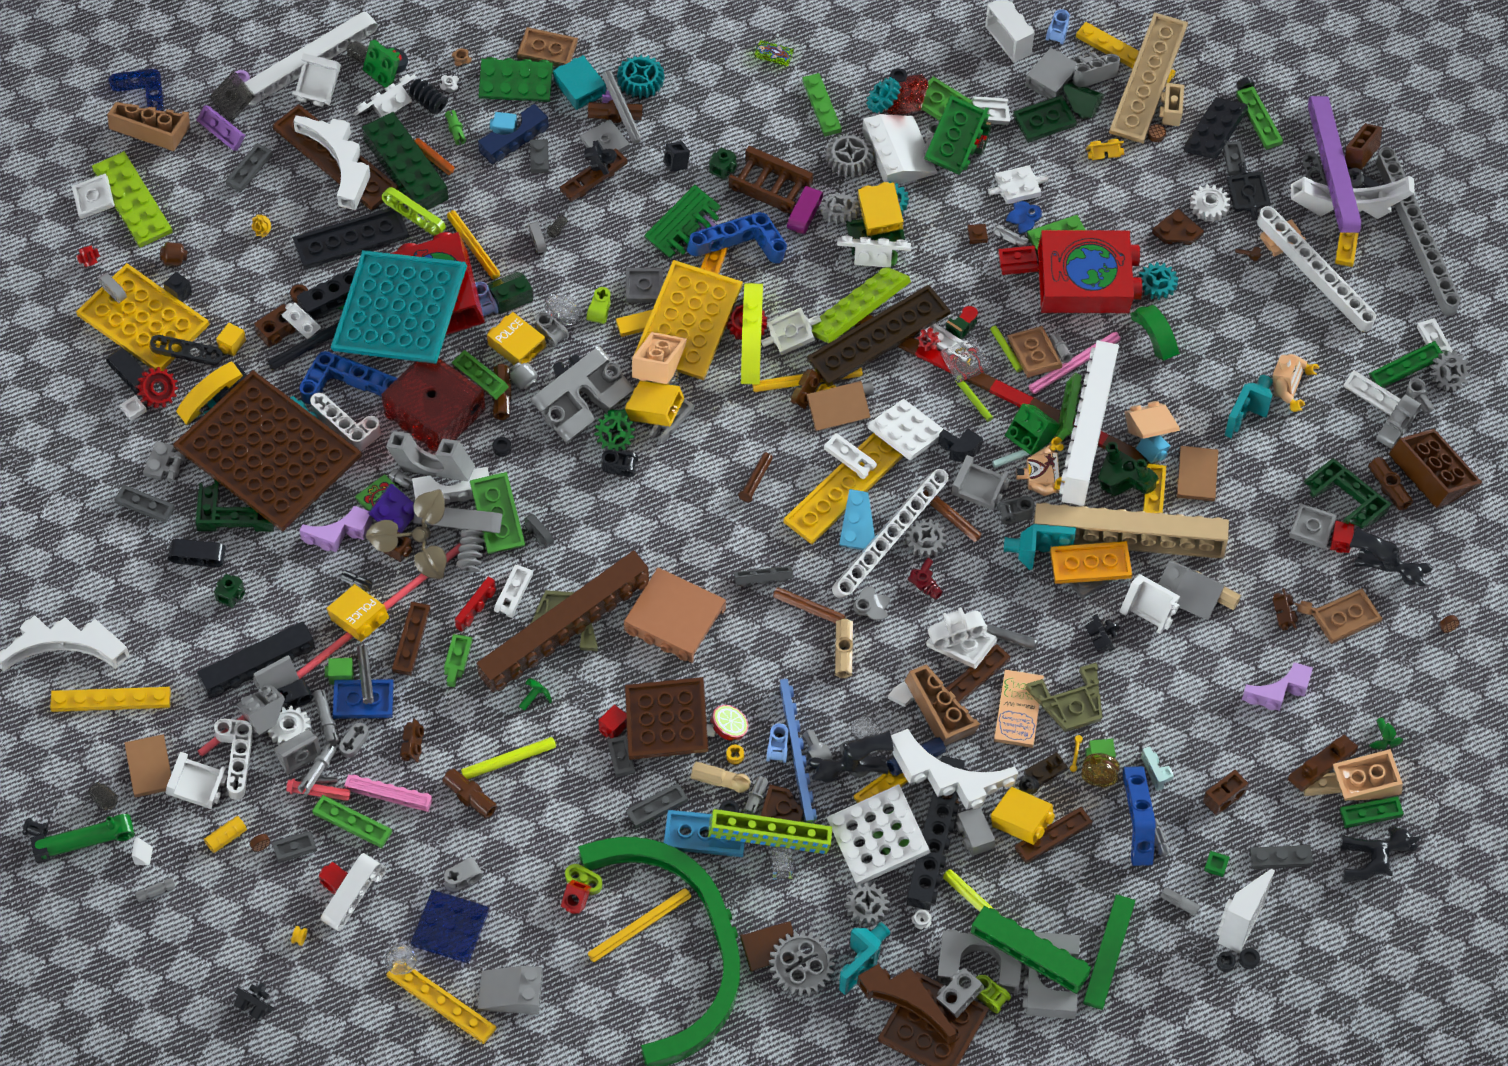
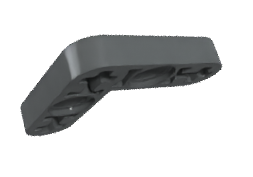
M1314 152L1305 154L1302 161L1307 178L1327 185L1323 167L1317 154ZM1311 159H1313V163H1314V166H1315V167H1313V168H1312V166L1310 165V160H1311ZM1358 168L1348 170L1352 187L1361 185L1364 181L1361 170ZM1321 173L1318 179H1312L1313 174ZM1357 175V179L1353 180V176Z

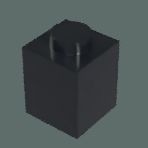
M175 272L163 283L164 289L181 302H184L192 294L190 281L178 272Z

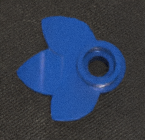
M1025 201L1014 203L1015 210L1007 215L1006 221L1018 224L1019 234L1026 233L1033 229L1035 222L1040 220L1042 216L1041 208L1037 205H1030Z

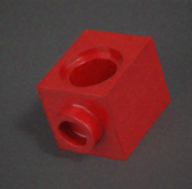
M1335 521L1330 550H1335L1338 553H1349L1355 525Z
M615 704L598 720L599 731L605 737L616 738L627 728L626 713Z
M331 862L328 866L326 865L321 869L319 873L320 884L335 895L348 873L334 862Z
M571 880L566 886L560 907L565 908L567 912L572 914L580 913L585 909L591 886ZM572 894L578 897L579 902H575L572 899Z

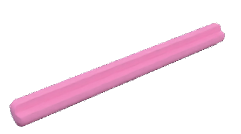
M1113 332L1100 341L1115 344L1121 338L1117 332ZM1096 344L1073 357L1070 362L1062 364L1061 369L1051 371L1030 384V392L1032 394L1038 393L1091 359V348H1095Z

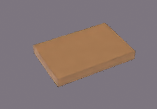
M527 27L517 53V58L530 59L533 62L547 60L553 63L555 67L563 66L571 62L578 38Z
M1043 326L1007 335V340L1027 378L1062 368V362Z
M862 381L807 394L815 431L870 418Z
M1189 446L1180 447L1177 498L1215 502L1219 450Z
M1363 588L1323 605L1312 612L1313 617L1331 644L1382 621V617Z
M164 734L124 742L134 797L166 791L171 777V769Z

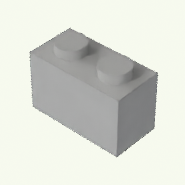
M981 807L958 813L955 826L958 833L963 835L965 849L969 850L972 856L994 849L995 838Z

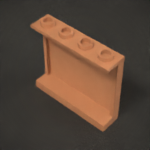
M658 567L624 620V630L631 636L643 639L647 644H654L666 653L671 652L677 655L679 659L693 663L694 654L716 618L726 610V599Z

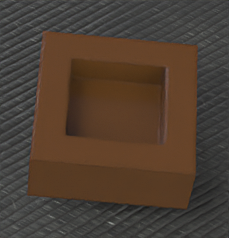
M986 224L967 225L969 244L988 243Z

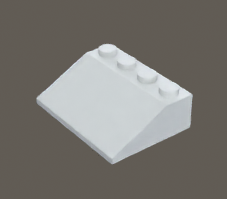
M879 114L863 119L862 132L865 138H867L868 143L872 145L874 160L884 182H894V185L896 183L902 184L937 174L934 163L924 159L925 153L923 150L926 144L914 116Z
M1270 869L1238 891L1233 900L1228 899L1217 935H1219L1218 944L1237 953L1241 952L1264 906L1275 870Z

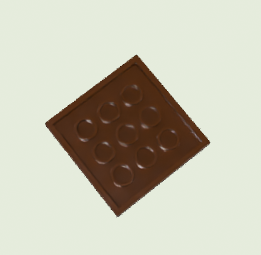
M703 677L625 685L629 760L709 752Z
M916 971L922 979L924 988L932 992L936 1005H940L943 1008L948 1022L951 1021L957 1029L955 1041L948 1045L929 1023L911 1011L897 1005L880 1033L878 1042L925 1066H958L987 1016L989 1008L973 1000L956 1018L937 1000V993L944 985ZM950 995L947 998L948 1003H954L957 1000L956 995Z

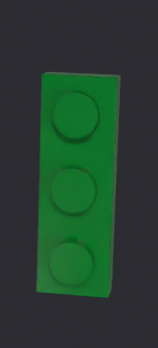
M1398 796L1340 807L1339 810L1345 828L1402 818L1404 815Z

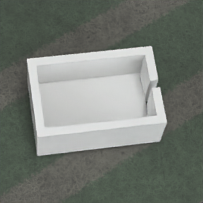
M996 0L988 4L985 27L1012 62L1015 63L1032 55L1035 32L1025 22L1023 15L1019 14L1015 9L1013 2L1009 0Z

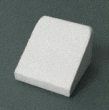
M135 838L132 851L135 865H150L152 847L140 838Z

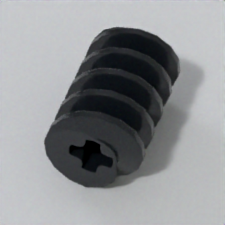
M416 79L409 88V96L414 98L415 101L419 102L420 105L424 106L432 114L440 113L448 103V97L443 96V93L438 92V89L433 88V85L428 84L426 80Z

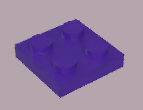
M389 484L368 514L377 522L381 520L394 521L398 525V532L402 533L414 517V502L396 486Z

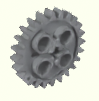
M802 930L801 936H798L797 932L794 931L792 938L786 934V941L780 938V946L775 944L773 946L776 952H770V956L774 959L769 960V965L774 967H771L769 972L776 973L773 975L772 980L779 979L777 987L784 985L783 992L790 989L791 996L796 991L799 992V997H802L803 992H806L808 997H810L811 990L818 994V987L825 989L824 981L830 983L831 979L827 975L831 976L834 974V971L829 969L835 967V963L830 962L835 956L828 954L832 948H825L826 940L821 943L819 942L820 935L815 939L812 938L813 932L805 936V932ZM808 946L812 951L809 954H804L801 952V948ZM788 955L794 960L792 963H785L783 957ZM814 955H818V958L811 959ZM800 960L802 963L806 962L805 967L798 965V962ZM813 964H818L821 970L814 972L810 967ZM799 973L803 976V979L795 981L792 976Z

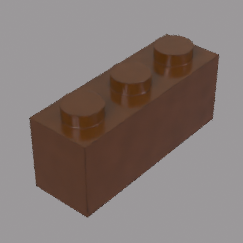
M1367 123L1361 127L1346 146L1345 161L1347 167L1363 169L1380 147L1382 127Z

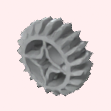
M847 133L845 136L839 134L838 139L833 138L832 142H829L825 152L828 168H832V172H837L838 176L843 174L845 178L848 175H851L852 178L855 175L860 177L862 173H866L871 168L874 161L872 145L868 143L867 138L862 139L861 134L858 137L854 133L851 136H848Z

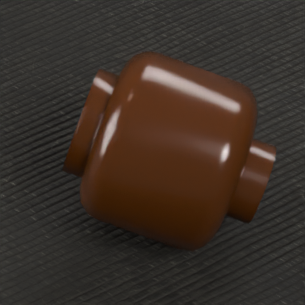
M166 242L160 248V260L163 261L164 265L179 267L183 261L187 260V250H184V246L181 243Z

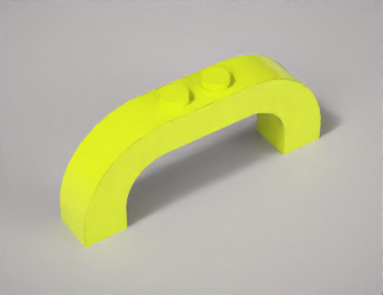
M744 283L741 384H760L763 284Z

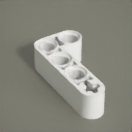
M316 393L311 397L312 411L319 420L360 451L364 450L380 436L381 430L377 417L367 416L357 424L323 393Z
M219 719L214 725L216 739L220 742L232 743L227 792L231 799L239 800L245 795L253 738L252 726L248 721ZM221 728L228 729L226 733L219 732ZM247 730L248 733L245 735L239 734V731ZM239 748H243L246 750L244 753L236 752V750ZM242 767L243 770L241 772H235L234 768ZM235 781H238L239 784L237 790H233L235 788Z
M365 853L361 854L324 910L321 921L340 931L373 881H380L384 876L386 867Z

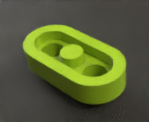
M571 864L565 870V879L568 883L571 880H575L586 885H596L590 889L589 895H596L602 890V878L579 864ZM574 874L579 876L578 878H572Z

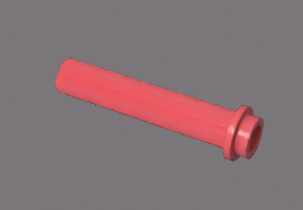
M294 778L287 782L286 791L290 792V794H304L306 789L301 793L298 790L301 782L295 781ZM314 784L307 795L318 797L324 795L330 799L349 801L351 792L349 789Z

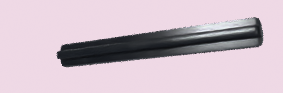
M339 322L268 360L269 367L275 370L333 338Z

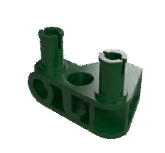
M1109 442L1106 445L1108 454L1098 476L1101 489L1112 496H1117L1131 488L1143 494L1154 491L1159 478L1153 470L1147 467L1146 461L1144 459H1133L1119 451L1116 442Z

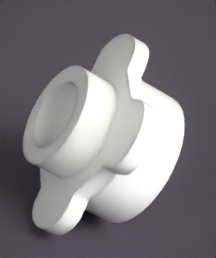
M443 75L441 77L442 84L440 88L450 93L458 89L457 82L459 78L457 76Z

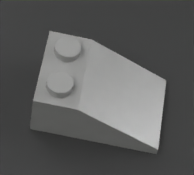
M1173 560L1168 562L1158 583L1180 596L1177 603L1180 605L1179 608L1206 620H1209L1225 586Z
M515 966L482 971L477 1010L539 1015L543 982L542 967Z

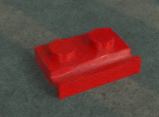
M1035 246L998 249L1002 275L1038 272L1039 266L1037 264Z

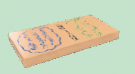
M1005 670L994 742L1033 748L1040 704L1025 687L1028 683L1043 679V675Z

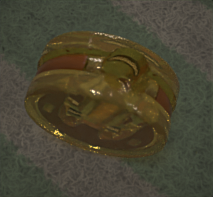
M1102 753L1090 754L1083 760L1081 776L1090 785L1109 787L1117 782L1120 765L1110 755Z

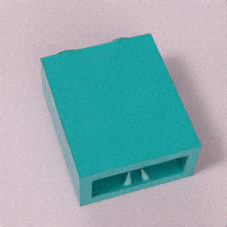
M584 55L574 58L571 62L553 70L555 84L575 110L588 105L589 102L596 101L602 95H606L605 82Z

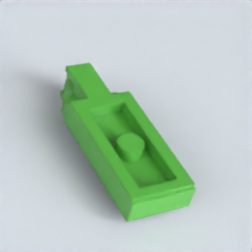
M456 634L452 636L444 665V675H448L446 681L449 687H455L457 677L462 678L473 642L472 637Z

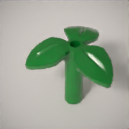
M532 678L527 679L525 684L533 689L520 703V708L525 711L539 693H543L549 703L552 702L549 691L541 683Z
M1384 718L1376 720L1383 739L1372 742L1369 745L1371 748L1385 750L1387 745L1395 748L1403 742L1401 737L1395 738L1396 731L1390 723L1386 724Z

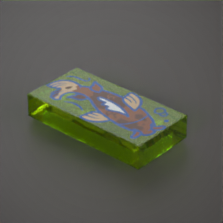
M760 40L755 51V58L789 66L794 49Z

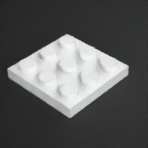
M902 399L872 420L868 425L869 430L910 461L939 441V434L943 430L942 427L905 399Z

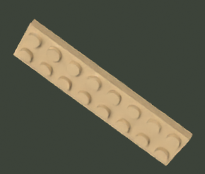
M1154 12L1109 134L1144 144L1161 99V93L1164 91L1188 27V22Z

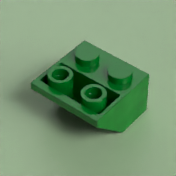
M1022 403L1004 436L1028 454L1034 455L1052 441L1061 425L1036 406Z

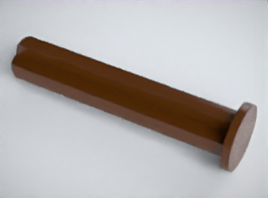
M767 452L762 454L743 491H740L738 494L742 501L752 502V496L772 461L771 454Z

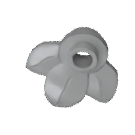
M869 586L860 592V598L854 602L853 609L860 616H868L872 620H883L888 617L884 609L888 606L890 597L875 594L874 587Z

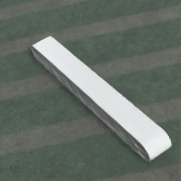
M362 12L246 81L238 88V94L248 105H255L300 77L304 63L301 60L303 53L330 60L373 34L377 30L378 24L367 12Z
M1270 206L1263 207L1257 220L1258 226L1360 331L1367 332L1371 330L1376 319L1375 312L1274 208Z
M936 469L924 479L834 583L832 592L835 597L845 598L857 588L948 481L946 471ZM934 475L939 477L940 483L935 481ZM923 489L928 491V497L923 494ZM911 502L916 504L917 510L911 507ZM899 516L904 517L905 524L901 523ZM888 529L893 532V537L888 535ZM876 543L881 545L882 551L877 550ZM864 557L870 560V565L864 562ZM852 570L858 573V579L853 577ZM840 584L846 587V592L841 591Z

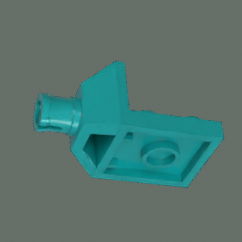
M1260 375L1256 384H1244L1229 415L1224 436L1232 438L1234 432L1238 433L1242 424L1241 420L1242 418L1245 419L1248 411L1267 418L1273 396L1269 389L1273 380L1269 376Z
M1033 524L1021 532L1020 538L1005 537L1003 552L1018 553V559L1029 570H1033L1036 550L1048 552L1050 547L1074 545L1076 528Z
M879 922L871 931L867 928H854L851 930L850 948L857 955L854 958V962L850 965L846 964L840 971L839 990L844 995L857 984L858 975L877 964L881 943L891 933L882 922Z

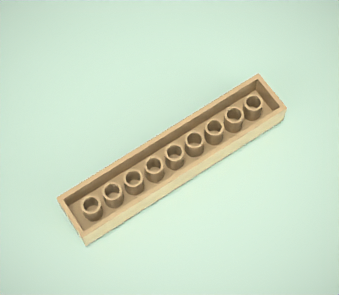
M1036 503L1033 524L1076 528L1074 545L1127 541L1128 551L1224 559L1229 529V520L1219 517H1191L1182 514L1168 515L1165 513H1146L1144 511L1132 512L1124 509L1109 510L1107 508L1097 509L1086 506L1073 507L1066 504L1050 505L1049 503Z

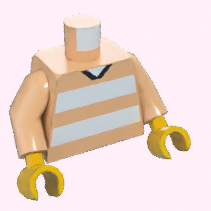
M1293 354L1281 355L1273 372L1274 396L1280 397L1287 404L1290 403L1291 411H1302L1301 407L1305 405L1304 401L1301 399L1295 401L1293 398L1303 375V369L1308 376L1317 375L1313 369H1319L1318 364H1307V361Z

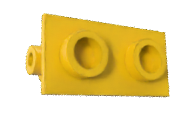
M1111 139L1108 140V143H1101V141L1090 142V145L1086 147V150H1090L1087 153L1088 159H1105L1104 152H1107L1108 158L1121 157V155H1124V148H1120V146L1123 145L1124 141Z

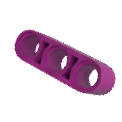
M805 186L789 217L787 229L805 235L820 206L824 192Z

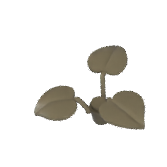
M438 489L423 493L416 498L413 505L416 516L422 518V526L416 527L413 532L397 533L398 525L394 521L381 520L373 524L366 533V538L381 552L394 550L398 545L397 537L412 536L415 541L422 542L423 551L415 555V566L423 575L434 579L444 578L447 564L446 554L441 547L431 545L427 549L425 548L426 540L431 535L425 520L429 524H436L442 519L445 511L444 496L442 491Z

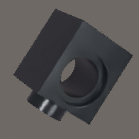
M682 141L667 143L663 162L671 172L685 170L688 166L690 150Z

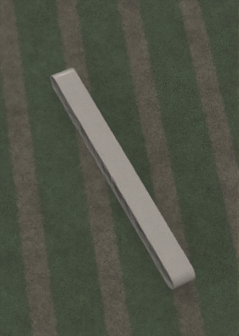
M1382 147L1379 150L1376 165L1385 185L1405 178L1406 175L1395 151L1391 147ZM1413 194L1394 206L1440 310L1447 316H1453L1457 313L1460 296Z

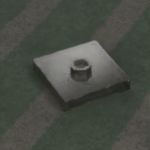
M232 71L209 97L225 117L232 122L252 101L255 95L238 74Z

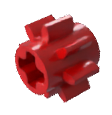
M92 245L79 249L80 254L76 255L79 264L84 263V266L88 267L98 263L97 258L100 257L97 248L93 249Z
M928 328L927 332L921 330L920 337H916L920 342L918 347L924 346L925 351H929L930 347L933 350L937 349L936 344L941 342V340H938L939 332L933 333V328Z

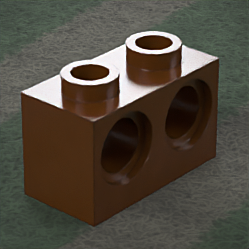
M282 304L254 323L256 334L269 348L278 344L283 338L297 330L289 322L283 323L287 321L282 316L287 310L285 304Z
M1233 770L1205 792L1203 803L1217 816L1246 794L1249 783L1236 770Z

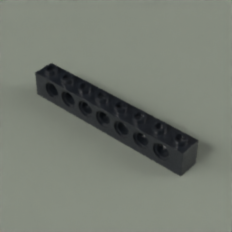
M942 755L941 762L954 768L968 770L964 768L965 760ZM933 789L922 835L928 848L937 849L938 852H931L916 859L907 896V906L930 911L931 904H936L938 892H935V888L940 886L942 874H939L940 868L945 867L946 856H943L944 850H949L951 839L948 838L949 832L953 833L955 825L952 817L957 815L959 803H956L957 797H959L956 790L949 795L951 796L950 799H944L942 796L937 797ZM939 813H944V814H946L947 816H946V817H940V816H938V814H939ZM934 831H940L942 834L937 835ZM931 866V867H933L934 869H933V870H926L925 867ZM927 884L929 888H922L920 885Z

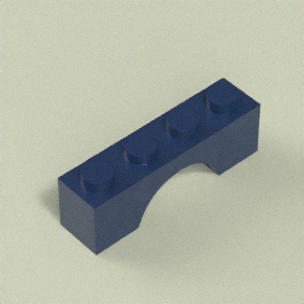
M535 103L520 113L521 126L515 132L505 135L491 132L478 141L479 152L492 165L503 160L505 156L515 152L520 146L530 142L535 136L544 133L549 128L548 116Z

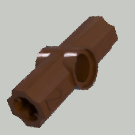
M613 99L608 103H588V118L607 119L613 123H620L622 121ZM627 104L633 120H642L643 105Z
M498 364L493 367V373L505 381L509 388L498 399L495 400L492 397L493 415L498 420H506L510 417V367L505 364Z
M1377 457L1369 463L1368 468L1380 483L1382 493L1389 496L1398 510L1403 511L1413 504L1412 498L1400 483V476L1391 470L1383 457Z
M450 769L442 779L443 783L456 793L458 799L465 806H471L485 819L490 818L494 814L497 804L483 793V790L476 782L467 780L456 769Z

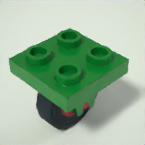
M372 40L369 43L362 70L384 88H387L393 84L396 73L403 72L406 69L408 57L400 49L384 47L376 40Z

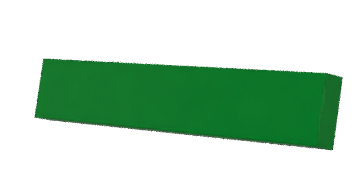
M1117 894L1115 896L1084 998V1005L1100 1010L1104 1008L1136 900Z

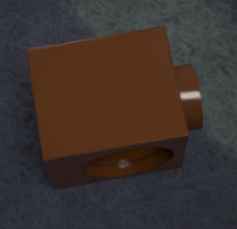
M397 537L398 545L401 546L396 547L390 552L383 553L402 562L412 551L411 539L408 537Z

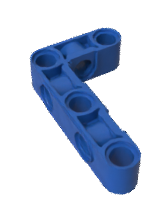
M759 212L692 233L687 245V252L696 257L755 239L771 262L780 263L784 259L787 244L767 214Z
M327 351L317 355L299 387L301 399L305 404H311V397L316 393H322L327 381L333 378L365 392L369 391L377 394L379 397L390 401H397L402 396L401 382L398 378Z
M1144 766L1123 767V783L1132 821L1131 863L1132 866L1153 865L1156 827Z

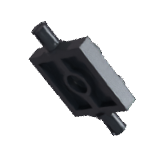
M1240 162L1238 164L1240 173L1228 176L1226 179L1234 212L1250 211L1252 221L1258 220L1257 209L1271 205L1263 171L1248 172L1246 162Z

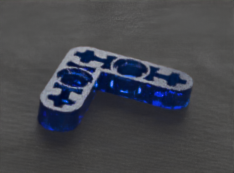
M147 69L112 74L109 77V85L113 91L145 88L147 107H154L153 101H157L156 110L164 111L162 79L158 70ZM135 77L140 79L136 83L130 81L132 78ZM158 90L159 93L156 95H151L150 91Z

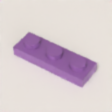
M204 105L196 120L233 151H238L246 136L208 105Z

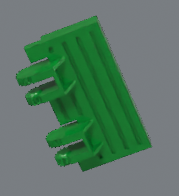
M694 184L644 236L669 258L675 254L672 248H675L683 255L686 251L678 242L682 240L688 245L690 235L701 228L697 222L701 223L705 228L711 227V224L703 216L707 214L717 221L719 217L716 212L721 206Z

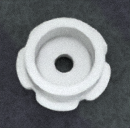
M918 910L912 916V923L918 929L928 928L931 925L932 917L926 910Z

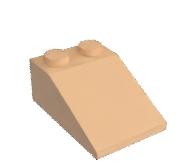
M651 332L632 357V378L668 384L675 374L687 339Z
M1159 401L1149 402L1148 406L1141 407V405L1131 406L1130 410L1125 411L1128 433L1144 439L1180 431L1178 424L1166 405L1159 403Z
M1391 749L1333 764L1345 801L1384 799L1402 794L1403 783Z

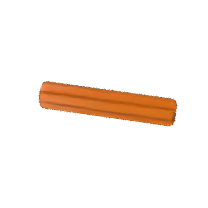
M420 138L414 139L428 160L447 175L454 172L455 167Z

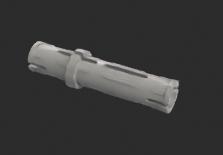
M321 689L313 692V697L321 721L320 728L325 735L326 744L333 746L339 742L335 731L336 723L332 719L325 690L321 692Z
M330 744L325 745L321 754L316 756L313 766L298 786V790L301 793L306 789L304 794H309L322 772L329 767V761L337 752L334 746L328 750Z

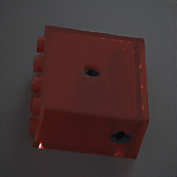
M439 358L437 364L415 361L382 393L384 415L386 418L398 423L402 430L409 431L416 440L423 441L434 452H437L442 438L456 440L486 410L484 390Z

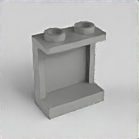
M1050 47L1026 75L1025 86L1047 99L1058 97L1064 85L1074 76V67L1078 63Z
M967 455L952 484L951 495L994 511L996 504L1003 499V490H1007L1011 480L1008 479L1009 472L1005 470L1002 475L973 464L974 457Z

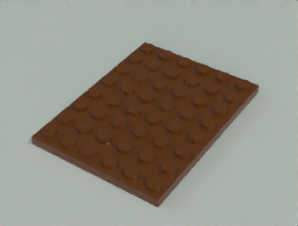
M254 370L173 444L177 451L282 532L362 457V452Z

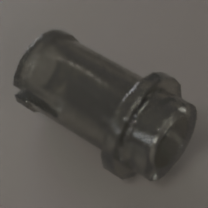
M559 215L553 224L547 227V234L552 238L558 237L560 231L568 223L567 218Z

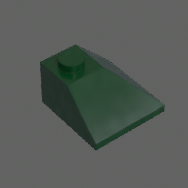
M1073 82L1064 85L1063 88L1074 112L1079 113L1078 116L1084 119L1095 116L1105 95L1087 87H1078Z

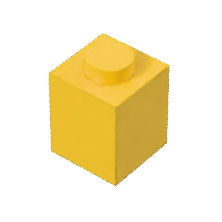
M228 323L216 338L218 348L224 354L235 356L246 341L244 330Z

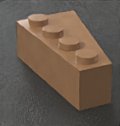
M115 102L107 114L109 129L171 151H175L190 128L189 112H182L180 114L174 113V110L169 109L158 111L155 107L144 109L139 108V105Z
M927 664L909 671L905 683L935 737H940L946 746L975 734L980 723L968 714L969 711L964 706L962 707L955 699V695L943 686V682Z

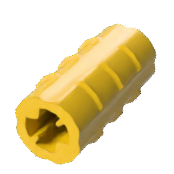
M236 816L230 821L228 820L226 824L220 826L216 831L211 832L210 835L204 838V841L208 848L215 853L228 843H231L235 838L240 837L242 833L247 831V828L239 816Z

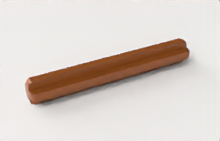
M923 491V494L928 497V491ZM937 495L929 503L971 540L977 542L981 538L982 534Z
M777 587L773 593L774 598L835 624L836 621L845 619L844 614Z

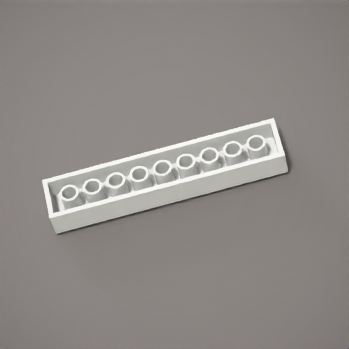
M1097 340L1096 347L1091 348L1090 358L1093 360L1088 361L1087 372L1090 373L1085 374L1083 385L1087 386L1082 387L1080 398L1083 400L1079 401L1077 410L1080 414H1076L1074 425L1077 427L1073 428L1071 439L1074 441L1070 442L1068 453H1071V455L1068 454L1065 461V467H1068V469L1065 468L1062 474L1061 481H1065V483L1061 482L1059 493L1063 494L1061 502L1084 506L1115 370L1118 344Z

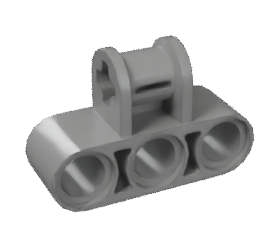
M1089 52L1085 56L1079 55L1075 57V61L1078 64L1074 67L1073 84L1078 87H1086L1118 75L1120 58L1115 54L1099 57L1096 53Z
M1405 394L1386 420L1376 440L1392 449L1398 440L1402 438L1418 414L1422 404Z

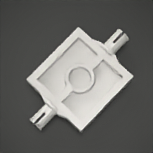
M1030 165L995 173L998 187L988 189L989 196L1000 194L1006 204L1040 197L1041 190L1038 184L1048 182V176L1036 177Z
M798 308L767 322L771 336L761 340L762 345L765 347L774 343L778 347L780 354L784 355L815 341L811 326L821 322L819 315L808 319L804 315L802 308Z

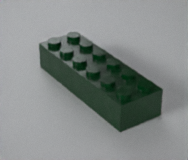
M394 112L362 127L363 140L392 181L398 185V189L402 194L426 210L449 199L446 184Z

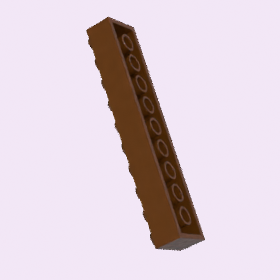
M633 550L478 661L476 664L479 677L492 693L502 691L508 682L520 678L525 670L534 668L540 659L552 655L555 651L554 649L558 646L566 645L572 636L581 634L590 623H596L604 613L613 611L622 600H628L633 595V592L645 588L649 582L648 566Z

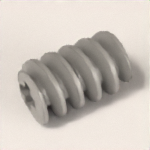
M471 529L461 532L459 560L456 563L457 567L461 570L480 572V569L475 567V565L481 564V561L476 558L482 557V554L477 551L483 550V546L478 545V543H484V539L479 538V536L485 535L483 532Z

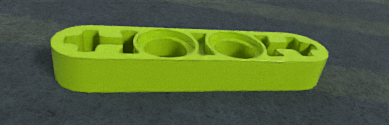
M389 187L382 194V200L385 204L433 236L445 230V223L440 218L395 188ZM403 204L407 205L409 207V210L406 209L403 206ZM418 214L422 215L424 217V220L421 219L418 216Z

